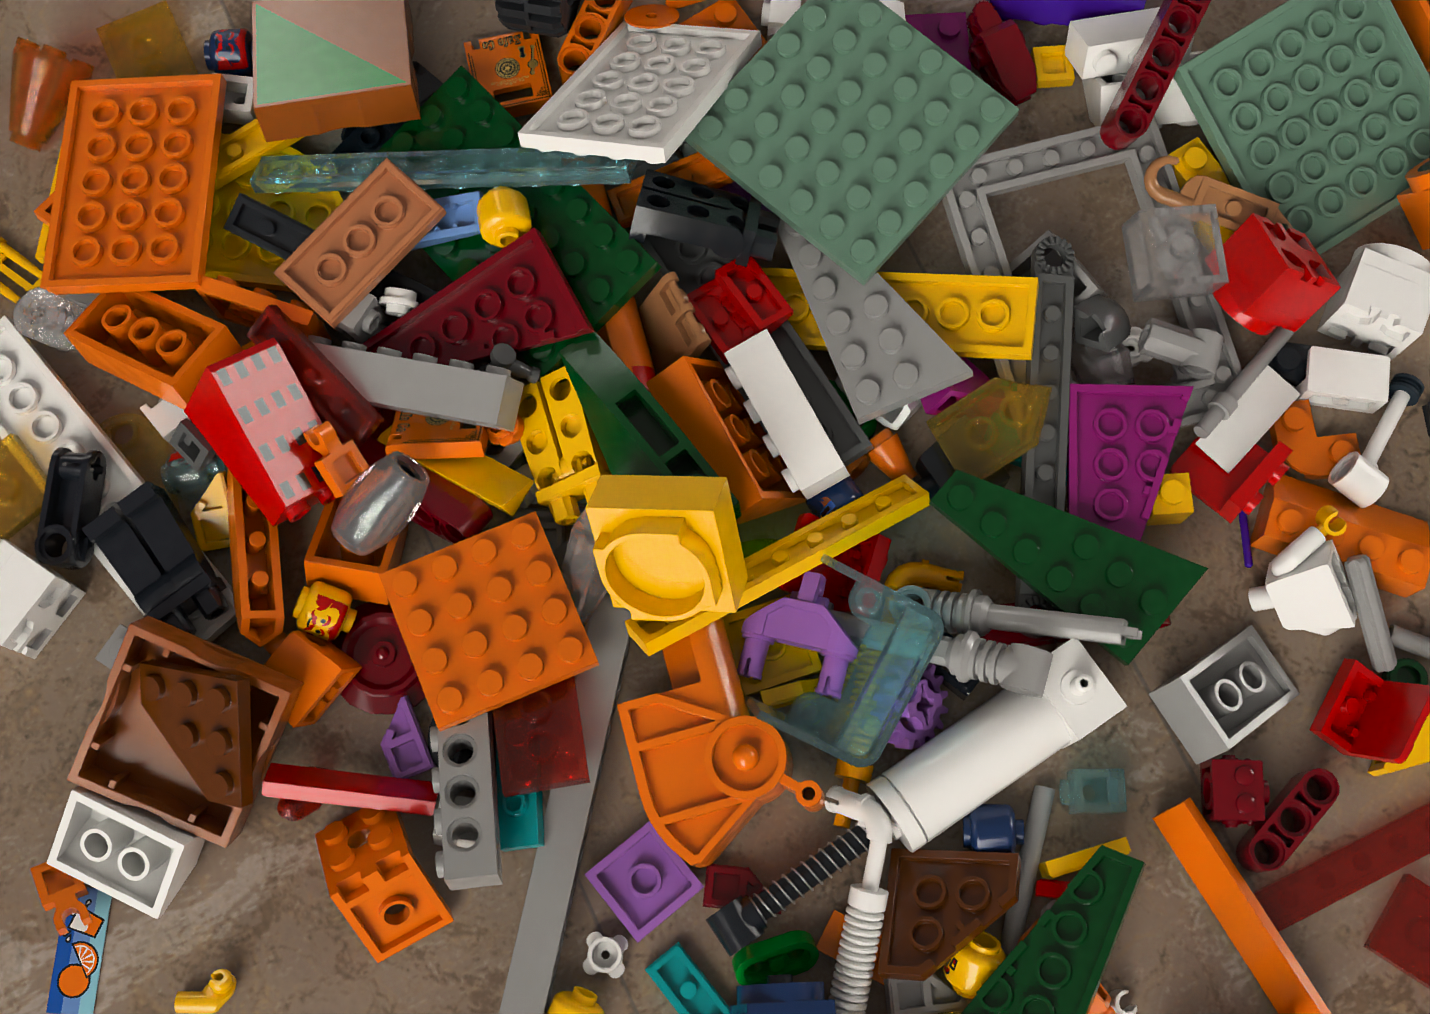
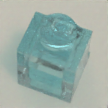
M1072 769L1067 772V779L1060 780V802L1062 805H1068L1069 814L1118 815L1127 812L1124 769ZM1085 785L1091 786L1095 791V797L1092 801H1088L1083 797V787Z

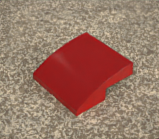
M752 256L749 257L747 267L735 264L736 259L715 270V278L687 294L689 302L692 303L695 309L693 315L696 321L704 326L706 333H708L711 339V346L725 365L729 363L724 354L725 352L765 329L771 334L787 321L794 312Z

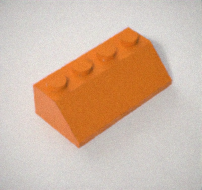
M1283 475L1275 486L1266 482L1263 493L1265 497L1261 501L1250 540L1251 547L1278 555L1310 526L1316 528L1318 526L1315 520L1317 511L1321 507L1331 505L1339 512L1337 516L1329 521V524L1340 517L1346 521L1347 527L1343 534L1339 536L1327 534L1325 539L1326 541L1333 540L1344 569V564L1348 557L1364 554L1370 558L1378 589L1404 598L1425 589L1430 572V529L1427 521L1375 504L1366 508H1360L1341 493Z

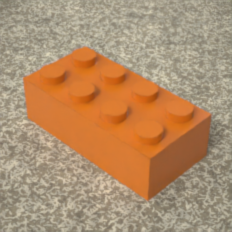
M151 291L100 293L63 333L88 363L182 409L186 408L207 366L243 351V348L226 325Z

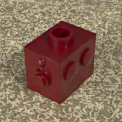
M1222 755V758L1210 759L1200 763L1202 816L1206 822H1220L1222 825H1225V828H1238V825L1241 824L1253 826L1257 822L1265 821V805L1269 803L1270 788L1268 781L1263 780V760H1251L1249 758L1238 760V758H1235V755Z

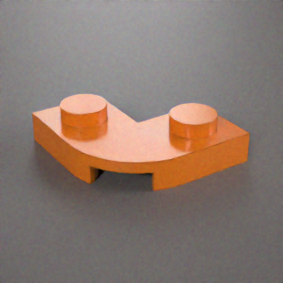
M1309 399L1294 401L1269 428L1273 448L1281 441L1292 449L1293 452L1285 462L1295 471L1304 474L1305 479H1328L1333 467L1344 456L1354 451L1361 455L1356 433L1317 437Z

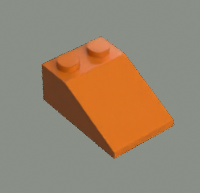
M354 488L346 495L325 505L304 558L307 587L310 588L316 581H322L348 591L352 599L388 605L389 601L378 574L400 566L410 520L389 509L366 536L369 546L362 548L350 542L341 533L339 523H351L371 497Z

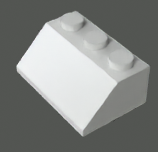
M78 786L71 791L46 864L158 920L197 864L205 839L169 824L158 815L146 809L121 804L82 786Z

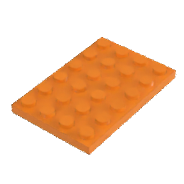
M222 73L71 81L40 288L47 295L195 289L196 286H201L202 275L205 276L227 85Z

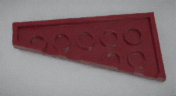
M532 228L362 343V345L367 346L366 352L377 353L378 347L394 349L402 352L401 357L412 359L414 353L426 354L438 358L437 364L449 365L450 359L478 364L491 360L490 353L493 347L499 343L510 345L518 353L595 331L542 233L536 228Z

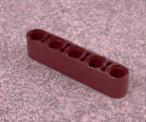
M1211 0L1163 1L1101 124L1100 136L1106 146L1114 150H1122L1147 131ZM1169 23L1175 26L1177 32L1171 29ZM1153 56L1160 60L1162 66L1154 61ZM1136 88L1144 93L1145 99L1138 95ZM1119 121L1127 125L1129 133L1121 128Z
M337 421L333 427L340 442L344 443L353 440L374 473L373 476L355 488L372 498L395 471L392 459L387 457L384 444L346 423ZM401 460L419 474L422 484L415 485L411 483L390 508L451 544L481 533L493 519L489 506L477 496L412 460Z

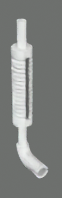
M835 785L828 790L826 797L838 800V803L825 801L826 809L829 812L838 813L857 820L858 826L866 828V838L870 840L863 881L859 884L850 885L847 901L850 906L846 907L848 914L844 916L846 922L842 926L844 928L841 932L843 938L839 942L841 946L838 948L839 955L836 957L838 962L835 964L836 971L833 973L835 979L831 983L833 987L830 989L832 995L829 996V999H835L836 1014H866L864 1010L867 1008L866 1002L869 998L867 994L870 992L869 986L872 983L871 977L874 973L872 969L875 967L873 961L876 960L877 956L875 953L878 951L876 945L880 942L878 937L881 935V931L879 929L883 926L881 920H884L885 916L882 912L886 910L889 892L879 888L887 844L892 843L893 829L888 814L882 805L876 802V798L873 795L867 793L860 795Z

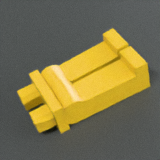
M565 366L541 377V382L537 381L536 384L529 383L523 387L518 414L524 422V432L520 441L534 483L539 490L535 492L537 502L550 508L556 524L569 526L580 521L582 518L577 502L586 498L588 503L600 476L612 474ZM567 379L566 381L559 383L560 380ZM528 396H534L528 400L525 399Z

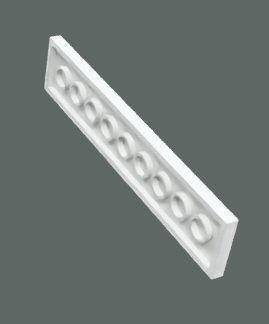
M4 315L0 319V438L44 492L50 459L57 448H69L74 453L85 454L90 450L101 451L106 458L107 467L99 516L112 506L120 509L117 503L144 484V479L16 323ZM94 543L95 556L145 616L146 614L135 601L132 592L97 544ZM205 555L216 577H221L227 586L222 593L229 606V610L211 621L205 619L199 609L190 614L188 618L197 630L195 636L212 642L237 619L233 588Z

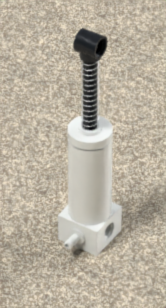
M1070 639L1051 652L1053 658L1042 698L1030 697L1003 689L883 772L881 776L879 775L866 784L868 793L876 798V802L881 804L888 814L893 829L892 837L895 840L899 839L910 852H915L925 845L927 841H931L1057 751L1079 741L1127 707L1126 703L1079 640ZM855 822L854 828L851 830L846 829V833L842 836L837 835V839L832 843L828 842V846L825 848H818V853L815 855L809 854L808 860L805 862L800 861V865L795 869L791 867L790 872L786 875L781 874L779 880H772V885L767 888L763 887V891L759 894L753 893L752 899L751 897L748 898L747 895L743 897L740 895L707 918L708 925L729 957L765 933V929L768 928L766 924L769 918L772 916L777 917L776 913L782 909L786 911V906L791 903L795 904V900L799 897L805 898L804 894L809 890L814 891L816 885L819 883L823 885V881L826 878H832V874L838 870L842 872V867L846 864L851 865L852 860L856 857L860 859L859 855L865 851L868 852L870 840L866 838V828L858 826V823Z

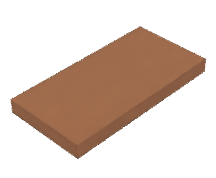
M386 158L273 273L334 329L447 213L438 202Z

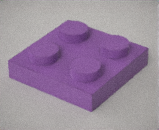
M650 821L584 874L637 943L704 888L682 858L658 835Z

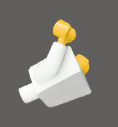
M1331 505L1321 507L1315 517L1318 526L1316 528L1310 526L1269 563L1265 585L1249 588V602L1253 611L1275 608L1284 628L1288 630H1305L1324 636L1330 635L1341 628L1355 627L1357 610L1346 571L1333 540L1326 541L1325 539L1327 534L1339 536L1346 531V521L1340 517L1329 524V521L1337 516L1339 512L1335 507Z

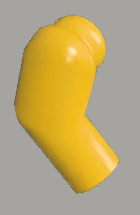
M217 969L211 973L212 979L202 991H178L174 1003L175 1012L213 1014L218 1012L235 993V976L227 969Z

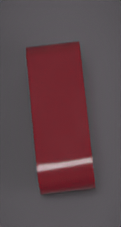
M1316 768L1298 773L1289 780L1265 809V821L1257 822L1251 826L1239 841L1236 856L1243 868L1250 872L1259 873L1277 870L1284 865L1336 801L1340 786L1333 773L1326 769ZM1309 779L1316 781L1319 785L1320 795L1317 800L1313 799L1307 792L1306 787ZM1283 810L1290 812L1294 818V827L1291 832L1287 831L1281 824L1280 817ZM1258 841L1265 844L1269 852L1268 859L1264 864L1259 862L1254 854V847Z

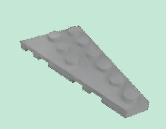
M780 218L779 235L859 425L974 376L972 369L877 272L863 286Z

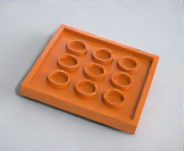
M536 511L378 574L440 732L599 666L595 652Z

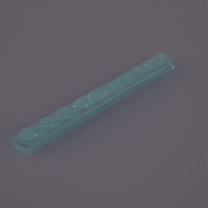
M534 148L262 156L250 179V183L255 193L353 192L388 158L423 190L436 188H495L499 186L618 185L631 183L637 160H613L607 156L598 155L577 156L574 153L561 151L541 152Z

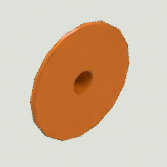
M660 4L637 6L624 14L625 22L629 25L646 29L670 26L680 18L678 10Z

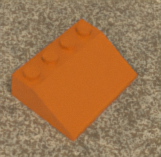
M682 356L646 382L652 396L687 436L719 477H727L729 489L740 504L741 517L736 520L737 524H742L806 501V497L800 489L794 493L791 491L781 471L787 468L781 455L775 458L771 455L762 439L766 432L759 422L754 424L743 405L745 400L732 385L720 362Z

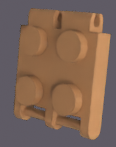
M675 272L665 274L638 308L647 344L652 350L650 355L657 374L682 356L698 358L711 343V339L708 333H706L704 326L697 322L693 315L695 309L692 303L689 302L686 292L683 289H679L677 285L679 278Z

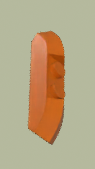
M228 469L227 508L235 614L240 633L257 646L262 647L281 634L284 627L285 617L278 525L273 527Z

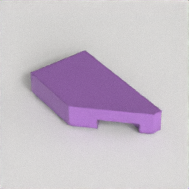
M409 696L401 697L397 710L380 745L392 776L409 779L432 769V767H436L431 758L428 744Z

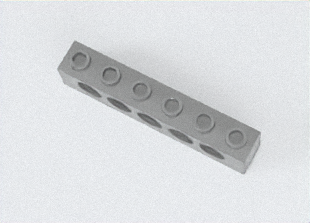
M491 710L441 732L437 726L430 727L432 752H438L439 767H432V785L434 793H440L441 808L434 809V828L436 835H442L443 851H436V871L438 878H444L450 890L503 885ZM463 749L473 751L472 757L467 762L461 764L452 762L454 755L458 751ZM464 790L475 792V797L469 804L461 806L454 803L456 796ZM475 832L478 834L476 842L471 847H457V840L463 833Z

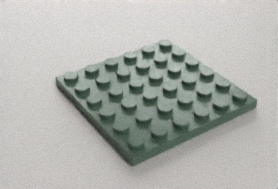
M807 0L728 83L727 89L684 141L865 286L1015 120L1020 109L881 1Z
M1287 0L1178 67L1174 75L1177 85L1231 185L1279 203L1278 209L1295 230L1306 234L1319 255L1400 205L1396 195L1409 188L1405 178L1406 173L1430 156V76L1391 0Z

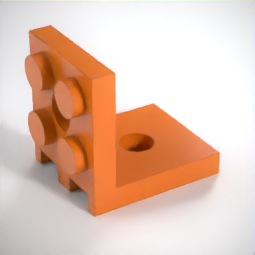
M362 808L340 821L330 823L323 830L315 834L330 898L377 963L454 921L450 908L413 854L400 812ZM395 904L406 905L399 913H385L389 907Z

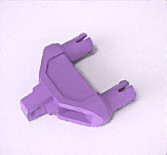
M805 572L799 592L792 591L790 598L783 597L746 618L741 629L745 642L737 669L738 675L746 678L753 677L752 679L762 680V672L769 645H774V642L821 652L824 660L817 688H815L814 692L829 697L831 695L832 698L841 699L848 664L853 663L854 659L857 658L858 648L833 613L828 609L829 599L823 597L827 579L822 574Z

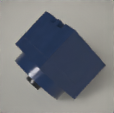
M793 974L766 976L767 984L736 986L737 1005H730V1014H836L835 999L825 1000L824 982H793Z

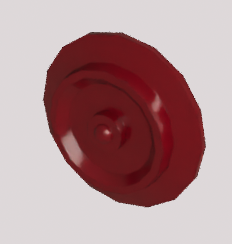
M368 602L356 607L357 614L349 633L341 631L335 640L330 641L362 666L340 695L351 706L369 714L394 715L400 698L406 695L409 696L412 706L416 707L426 697L390 603L384 605Z

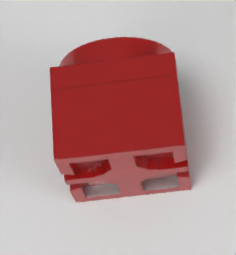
M1252 213L1209 258L1218 273L1210 281V288L1215 299L1235 321L1259 335H1269L1278 326L1296 332L1341 288L1305 233L1292 228L1286 231L1282 224L1276 223L1274 225L1269 219Z

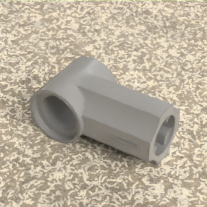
M1150 318L1140 333L1137 346L1139 347V353L1179 366V371L1186 376L1209 380L1215 377L1224 337L1213 330L1203 328L1188 330L1155 318Z

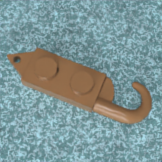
M1170 155L1161 156L1152 161L1146 169L1144 176L1145 189L1151 198L1161 204L1232 231H1236L1252 213L1269 219L1274 225L1276 223L1285 224L1286 231L1289 228L1294 229L1278 209L1279 203L1207 176L1196 175L1190 178L1182 186L1179 193L1161 186L1157 181L1159 169L1168 164L1177 165L1179 163L1178 157Z

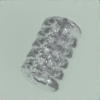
M36 287L28 290L17 301L13 310V323L16 330L23 336L63 352L73 351L76 348L63 333L81 315L85 308L46 289Z

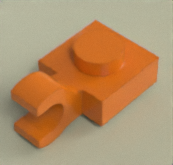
M328 420L320 425L313 426L303 433L308 444L323 456L314 462V465L335 498L346 495L374 475L354 441L349 440L341 443L334 427Z

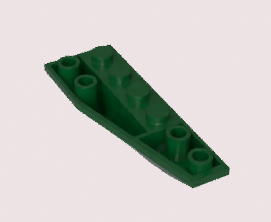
M596 332L581 335L559 351L612 475L719 477L663 407ZM730 491L737 520L741 517L740 504Z

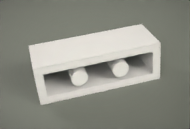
M1160 7L1070 21L1065 56L1082 80L1128 72ZM1169 23L1171 29L1177 32L1175 26ZM1194 36L1181 63L1189 60ZM1153 56L1154 61L1162 66L1160 60Z

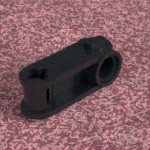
M59 447L53 452L49 463L39 527L35 540V553L40 563L68 570H79L91 561L94 553V543L88 539L82 528L96 519L100 512L107 467L106 458L101 451L90 450L86 454L74 453L69 448ZM67 541L66 551L62 554L63 544Z

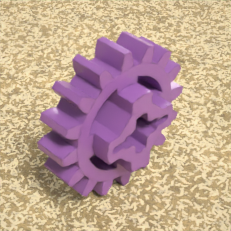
M911 658L895 659V665L884 666L886 678H876L875 681L880 690L879 693L871 694V698L878 701L877 708L871 711V716H879L880 721L875 729L877 732H885L884 742L895 744V748L912 750L913 748L921 747L925 744V741H930L934 738V728L943 729L944 725L939 718L940 714L948 713V708L942 705V699L948 696V691L940 690L939 686L944 678L941 675H934L936 669L934 664H925L924 661Z

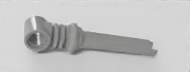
M907 585L900 588L894 594L891 601V612L894 618L900 624L921 631L938 630L939 632L948 631L949 633L958 632L959 634H965L968 630L976 631L980 637H983L991 630L1116 645H1125L1126 638L1142 640L1143 633L1138 628L1128 627V621L1121 618L997 605L993 603L988 595H983L981 589H972L969 593L960 594V592L951 593L945 590L941 592L936 589ZM922 598L924 602L923 611L918 617L912 618L910 614L911 604L914 600Z
M829 602L828 609L857 646L945 666L951 675L956 676L958 682L966 683L971 679H979L980 682L987 683L989 681L993 685L1000 684L1002 688L1018 694L1036 698L1043 697L1053 654L1046 650L1020 643H1011L1007 647L1005 643L999 642L997 644L996 641H986V639L980 638L976 631L968 630L965 634L960 633L954 638L835 611L833 610L834 604Z

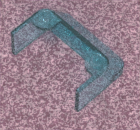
M823 554L821 562L856 580L849 594V608L855 617L870 625L858 647L857 658L854 659L853 663H850L847 669L841 699H829L815 692L803 693L794 700L787 715L752 697H749L746 705L756 718L850 765L867 767L874 764L880 758L943 637L944 625L941 617L930 608Z

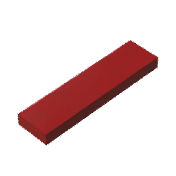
M271 763L262 783L261 795L432 816L434 815V809H436L439 793H434L433 785L430 781Z

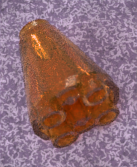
M17 37L12 51L8 130L12 133L9 141L40 152L42 145L49 143L66 118L71 81L91 80L95 67L72 58L70 63L69 59L66 58L67 53L45 44H43L40 51V45Z

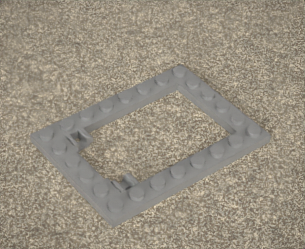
M1155 116L1147 131L1122 150L1111 149L1103 143L1100 136V125L982 155L942 199L966 275L1012 276L987 200L988 197L1125 163L1180 327L1188 330L1193 328L1209 329L1220 333L1224 337L1219 363L1213 379L1202 380L1186 376L1179 371V366L1171 364L1174 371L1173 376L1170 378L1172 383L1165 386H1194L1190 399L1187 402L1180 428L1197 424L1207 413L1208 404L1218 392H1224L1242 371L1220 304L1212 294L1210 288L1211 278L1189 214L1157 202L1149 196L1145 189L1144 176L1150 163L1161 156L1168 155ZM1119 121L1121 128L1129 133L1127 125ZM1168 164L1160 168L1157 173L1158 183L1165 188L1179 193L1180 188L1172 165ZM994 359L1022 444L1026 360ZM1070 375V384H1076Z

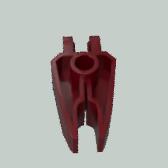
M984 0L982 2L979 1L972 9L973 12L966 19L967 28L970 29L969 33L973 39L968 50L969 60L985 83L1015 106H1018L1030 100L1031 95L1037 92L1036 67L1027 49L1025 37L1013 20L1009 19L1002 22L992 3Z

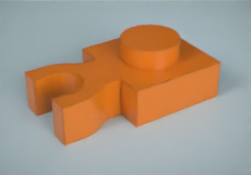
M47 862L30 868L45 911L56 908L53 921L60 936L69 933L65 920L70 914H80L84 926L93 923L87 907L78 901V898L89 894L84 882L46 864Z

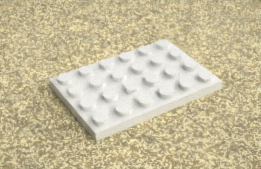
M624 20L518 132L520 145L525 148L538 149L541 152L561 151L574 153L577 156L598 155L607 156L613 160L634 159L643 160L650 164L666 163L727 89L728 83L762 46L761 31L679 24L646 29L631 26Z

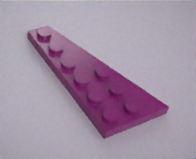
M1070 384L1067 440V513L1135 540L1142 541L1141 538L1146 523L1149 520L1169 456L1194 386Z

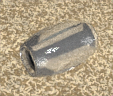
M398 451L392 452L373 463L354 481L339 503L331 525L334 537L345 548L362 556L368 555L389 543L411 521L422 504L430 482L429 475L425 469L413 458Z

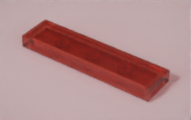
M268 305L246 336L255 345L274 337L283 350L313 407L326 421L328 420L335 431L345 441L353 440L357 448H361L384 418L277 305Z

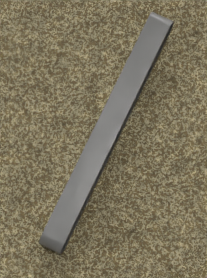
M597 592L587 636L599 666L577 674L544 816L545 846L537 847L499 1014H546L549 1007L631 643V637L628 635L625 621L632 618L631 613L626 608L613 607L610 594Z

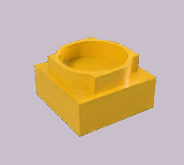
M601 475L585 508L595 540L592 550L600 578L610 594L613 607L628 609L632 620L678 621L692 617L700 611L736 613L748 580V574L727 477Z

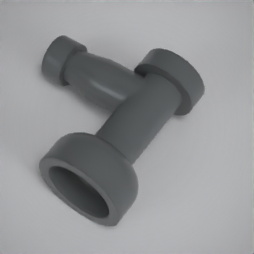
M505 343L496 344L490 353V363L481 365L476 369L485 372L487 365L502 367L511 370V376L527 379L528 382L536 384L541 371L540 368L530 367L521 361L515 360V350Z

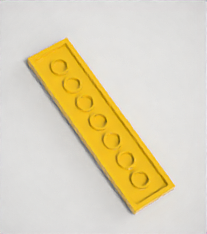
M762 268L794 310L793 315L788 321L807 349L828 351L794 269ZM877 272L959 357L1032 360L1039 289L1038 277Z

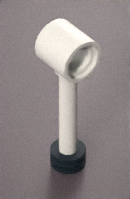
M1398 373L1392 378L1388 396L1391 400L1363 454L1360 455L1356 451L1347 454L1333 467L1329 474L1328 482L1360 508L1372 505L1388 487L1389 477L1379 470L1377 462L1405 407L1417 404L1424 391L1422 381L1411 374Z

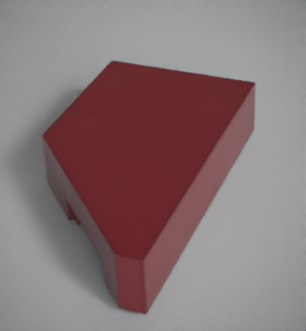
M711 864L706 868L703 907L721 909L740 895L742 897L747 895L748 898L751 897L752 899L753 893L759 894L763 891L762 888L764 886L749 867Z

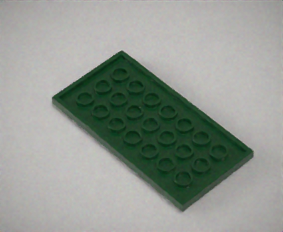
M462 65L420 107L421 119L407 121L355 174L362 183L388 158L433 199L481 191L484 195L489 190L499 186H506L521 192L526 197L529 205L532 228H536L542 233L596 333L662 268L634 238L628 240L629 233L548 152L521 147L518 132L522 129L521 124ZM481 234L423 248L453 282L503 249L487 243ZM580 336L519 353L531 366L540 368V376L543 377L564 366L559 351Z

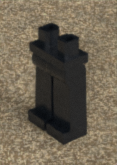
M647 169L635 207L628 240L634 238L638 243L644 244L647 234L710 248L722 258L731 259L736 257L735 264L747 267L750 256L768 261L772 260L778 237L777 231L780 218L773 212L761 210L762 203L752 195L750 201H748L745 197L735 193Z
M146 481L117 503L120 509L112 506L82 528L88 539L97 544L132 592L135 601L146 614L143 617L151 616L195 635L197 630L188 618L194 611L199 609L204 618L211 621L229 610V606L222 593L227 586L221 577H216L213 568L165 489Z

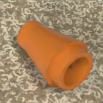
M887 427L870 439L874 447L867 452L870 461L891 480L904 474L910 479L918 475L912 467L898 433L893 434L890 428Z

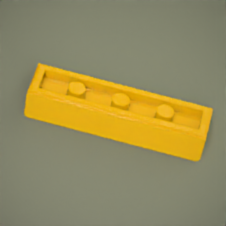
M392 425L377 438V441L385 446L388 442ZM486 455L485 457L412 460L512 517L534 483L532 479Z

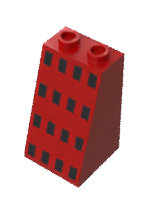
M273 337L207 366L184 412L270 524L274 527L287 519L291 523L296 522L304 517L315 504L320 502L325 506L337 499L314 465V462L323 456L308 444L303 435L304 432L313 426L322 424V421L276 339Z

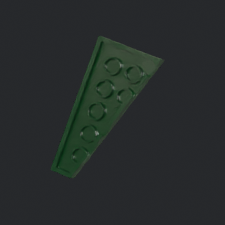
M958 469L929 502L931 506L1059 612L1121 618L1128 621V627L1138 628L1139 631H1143L1142 640L1126 638L1125 645L1097 642L1124 666L1130 664L1208 569Z
M1101 845L1067 885L1068 888L1058 900L1038 919V923L1030 933L1016 945L976 992L977 995L961 1014H1089L1146 864L1143 861Z

